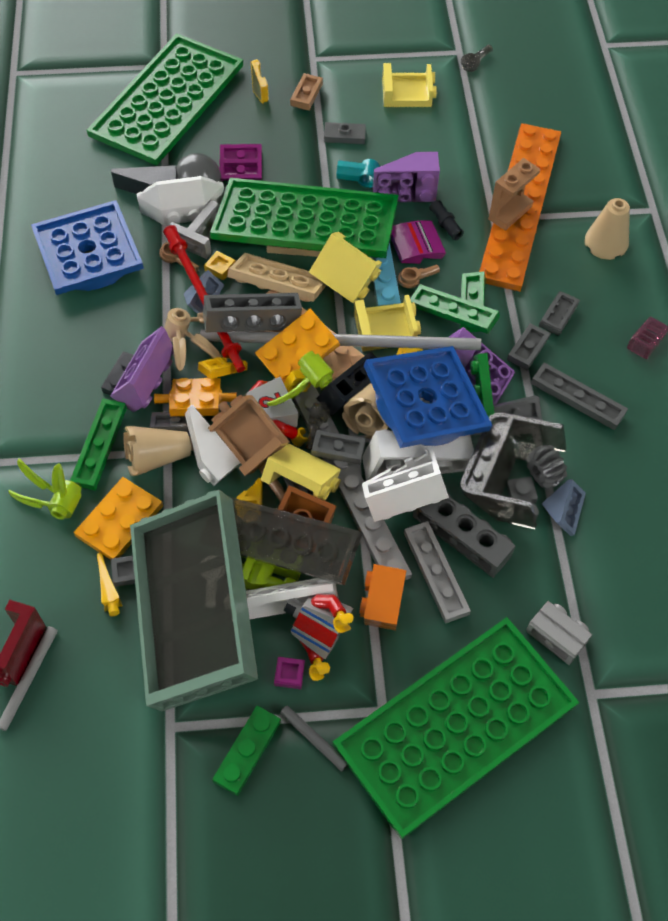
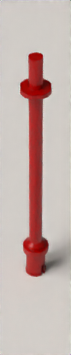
M175 225L167 226L163 233L170 244L169 249L172 254L178 255L204 306V295L208 294L186 253L187 243L181 238ZM217 332L224 345L221 351L222 356L231 359L238 373L243 372L245 366L239 356V352L242 349L241 345L233 343L228 332Z

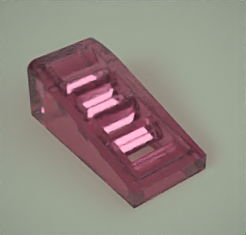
M650 316L632 336L627 349L647 360L667 334L668 326Z

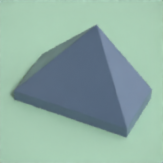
M209 270L200 277L208 295L220 294L224 284ZM191 285L184 292L186 303L197 314L203 313V304L194 286Z
M572 479L567 480L542 503L555 522L570 536L575 535L586 494Z

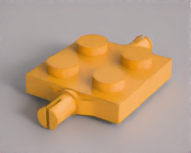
M220 378L173 379L172 389L169 394H154V404L169 403L170 417L185 416L188 407L191 405L202 416H216L219 413L218 405L224 401H233L237 397V392L222 393Z

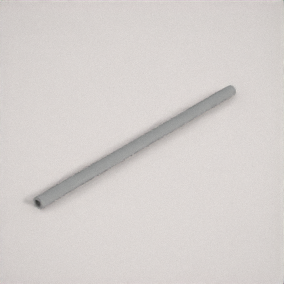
M201 329L200 335L208 341L222 342L217 332L206 333L205 330ZM265 331L228 332L232 342L267 343L280 333ZM333 334L340 342V346L437 349L454 346L455 350L481 351L482 342L481 338Z

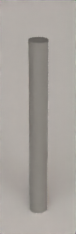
M48 626L0 718V730L7 731L58 632L57 629Z

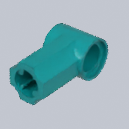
M365 159L362 163L338 160L336 179L358 181L361 186L372 188L374 169L380 167V165L373 159Z

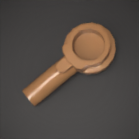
M169 242L164 243L159 251L160 258L167 263L177 262L182 265L178 255L171 253ZM191 261L197 272L199 270V266Z
M437 264L424 269L407 267L399 273L398 282L405 288H415L420 283V279L440 273V268Z

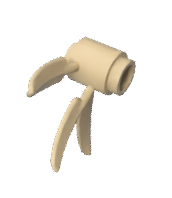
M173 308L167 314L164 328L170 341L173 342L176 368L181 371L185 365L186 336L191 338V342L212 358H222L219 351L200 334L193 335L188 332L190 322L199 321L204 323L203 313H198L197 317H190V314L184 309Z

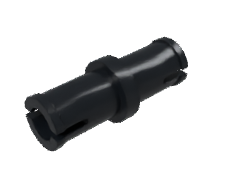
M441 200L434 201L429 209L439 220L438 224L440 227L445 228L452 240L461 238L464 231L454 220L455 216L447 211Z

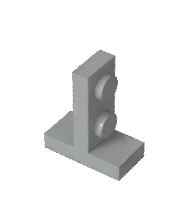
M210 200L188 228L174 222L170 224L176 226L181 238L186 241V250L205 259L211 254L210 239L207 238V235L212 228L219 209L217 202Z

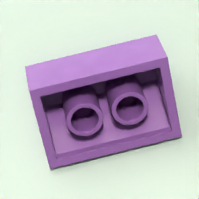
M161 326L141 342L110 395L116 401L126 403L127 408L132 412H136L140 408L145 409L152 400V396H150L152 390L157 389L163 378L160 377L162 372H165L173 362L170 359L174 353L173 345L165 328Z

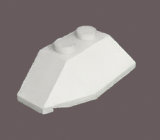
M202 176L155 182L143 192L137 193L139 209L141 213L162 225H170L172 222L176 224L193 222L210 200L217 202L220 206L224 195L223 182H216Z

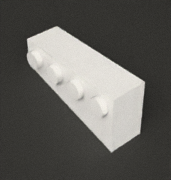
M387 429L376 431L362 456L366 481L388 469H391L392 472L404 466V460L410 457L413 460L426 454L425 449L430 446L420 444L400 448L393 431ZM470 435L461 436L448 444L432 446L441 474L467 471L476 459Z

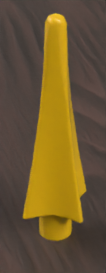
M98 553L101 604L104 605V611H108L109 616H117L120 613L118 607L123 605L109 576L103 555Z

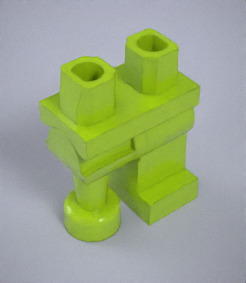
M257 536L254 542L241 539L239 542L240 555L247 558L245 564H242L246 590L293 583L299 580L306 561V550L297 547L293 550L279 546L271 541H264L263 538ZM272 573L277 574V575H280V576H284V577H287V578L283 581V580H280V579H278V578L272 576Z

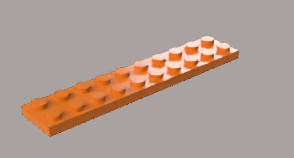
M521 123L508 171L523 158L540 168V173L525 185L524 195L534 202L533 206L506 231L493 223L479 271L485 272L486 284L521 292L561 131Z

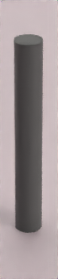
M288 705L285 706L280 714L341 772L344 771L348 765L342 756Z

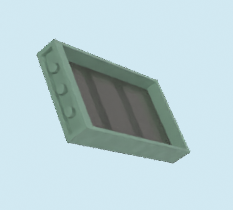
M220 490L210 491L205 496L195 500H187L180 506L165 509L162 513L152 517H145L139 522L130 525L146 706L159 711H165L258 680L233 499Z

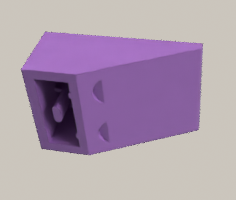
M415 152L374 169L373 192L399 195L398 202L436 201L440 174L438 152Z
M464 327L449 336L452 338H476ZM482 342L481 351L456 350L472 385H476L475 375H472L470 370V362L473 361V356L481 353L488 354L493 405H496L515 371Z

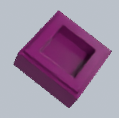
M278 657L274 686L302 689L305 660Z

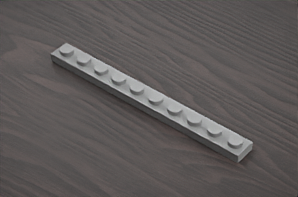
M311 384L306 392H301L293 400L313 440L317 430L339 433L328 411L316 399L319 393ZM323 458L325 462L341 469L338 476L341 479L338 490L377 565L406 570L405 580L410 579L412 573L385 521L382 519L374 522L364 496L362 486L364 480L354 463Z

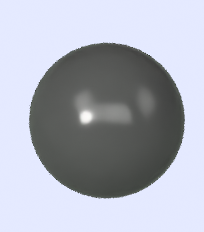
M192 153L186 155L176 165V179L202 176L216 182H221V172L218 165L211 157L205 154Z

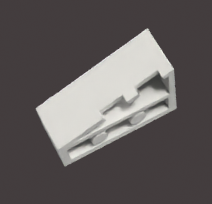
M432 446L426 448V454L413 460L410 457L404 460L405 465L392 472L391 469H388L362 483L364 496L374 522L389 519L392 516L410 512L419 507L438 503L449 498Z

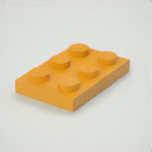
M309 309L257 350L255 354L275 379L281 377L284 383L292 370L300 369L298 362L305 354L313 351L324 359L340 346V342L317 315Z
M122 477L74 531V535L108 559L120 558L132 544L130 525L139 522L145 517L156 515L163 507V502Z

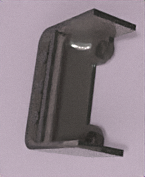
M495 413L489 417L493 426L489 431L481 433L461 479L462 492L495 520L536 529L537 524L533 503L501 495L516 459L527 461L526 457L529 453L543 445H552L555 450L566 451L564 425L507 413Z

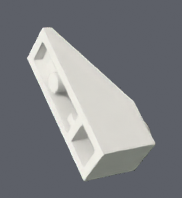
M191 405L188 407L185 417L197 466L200 469L199 473L207 483L211 482L215 486L237 468L240 461L216 432H210L208 429L210 425L196 408Z

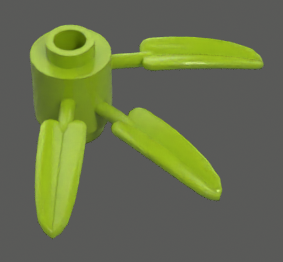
M310 351L298 362L300 371L305 376L302 382L290 392L266 404L268 406H275L289 399H294L308 386L309 382L315 388L320 387L321 390H324L332 382L333 378L331 376L334 371L319 354Z
M18 458L17 465L23 474L41 489L47 488L54 495L50 502L8 490L11 497L35 508L48 506L51 515L57 519L71 518L81 498L82 489L75 482L65 480L61 464L58 463L53 468L51 486Z

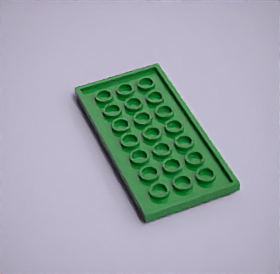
M176 33L86 130L87 135L157 166L244 66L243 59Z
M230 178L212 225L210 238L212 240L321 251L330 235L340 232L346 236L345 241L368 257L386 258L399 195Z
M506 617L332 742V745L346 761L350 770L402 840L579 704V701L509 618Z

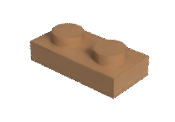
M304 73L290 99V106L310 110L323 85V78Z

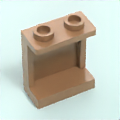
M523 158L495 182L488 218L490 221L506 231L533 206L534 201L524 195L525 185L540 173V168Z
M239 395L230 403L231 408L226 412L221 411L212 418L213 424L208 427L210 432H217L240 461L242 466L239 469L244 476L254 473L267 462L270 456L289 443V440L253 395Z

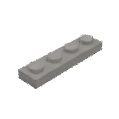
M427 521L404 529L406 540L445 624L470 615L471 610L429 522Z

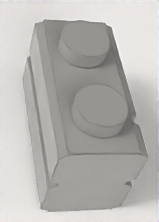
M549 601L534 616L526 629L528 634L568 665L573 662L592 636L589 628L579 620L574 621L567 615L566 610L561 605H553Z

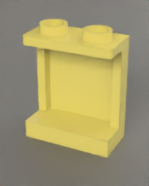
M383 63L384 107H432V99L436 98L437 88L433 86L435 84V72H432L431 64H427L425 73H392L391 63Z
M335 232L330 235L309 273L350 302L354 303L359 299L363 300L370 290L367 287L371 280L374 282L380 275L381 270L379 268L382 262L379 260L374 261L345 241L346 236L340 232Z
M404 295L403 303L365 308L364 300L354 302V318L358 335L418 336L421 334L420 322L415 320L416 306L415 303H411L409 295ZM361 347V348H362V352H363V351H370V350L385 349V348H389V347Z
M287 444L267 459L261 481L271 484L282 475L312 490L313 496L325 501L331 492L334 493L337 490L341 481L338 478L341 469L291 444Z

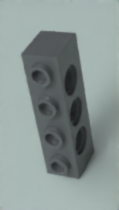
M298 293L204 295L203 320L206 333L284 330L299 318L302 313Z
M449 493V498L438 503L419 507L413 511V517L420 523L428 521L437 536L492 578L495 577L513 555L515 545L509 537L499 534L486 520L479 519L471 513L467 506L459 504L452 499ZM440 512H446L449 516H442ZM460 527H466V528H468L470 531H468V532L462 531V530L460 529ZM486 542L491 547H484L480 543Z

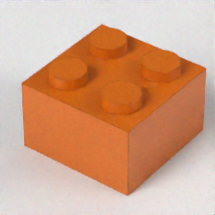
M374 564L373 571L367 570L365 591H369L368 598L362 597L359 612L360 617H364V625L396 631L406 570Z

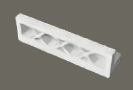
M334 575L247 590L249 618L254 619L286 613L283 611L288 600L293 598L304 604L310 595L334 594L338 597ZM230 594L225 601L226 610H232Z

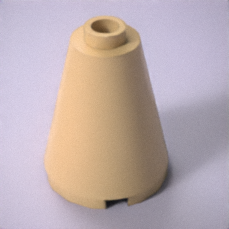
M620 198L611 199L587 231L585 245L586 247L588 245L591 249L590 253L594 256L611 260L615 259V256L624 255L628 249L630 206L625 200Z
M371 383L344 405L343 419L354 433L358 434L361 432L366 434L365 438L372 439L376 431L388 429L387 424L378 411L375 390Z
M127 426L124 428L127 431L124 432L125 457L132 462V466H128L131 476H138L190 456L191 451H194L191 437L185 431Z

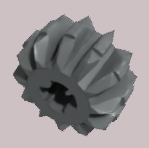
M552 445L539 446L533 449L526 457L528 462L527 468L531 472L530 475L533 476L534 482H538L542 488L555 487L567 476V466L563 462L564 458H561L559 451L555 450Z

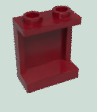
M10 599L5 607V611L15 625L0 653V686L8 687L9 684L18 685L47 629L35 607Z

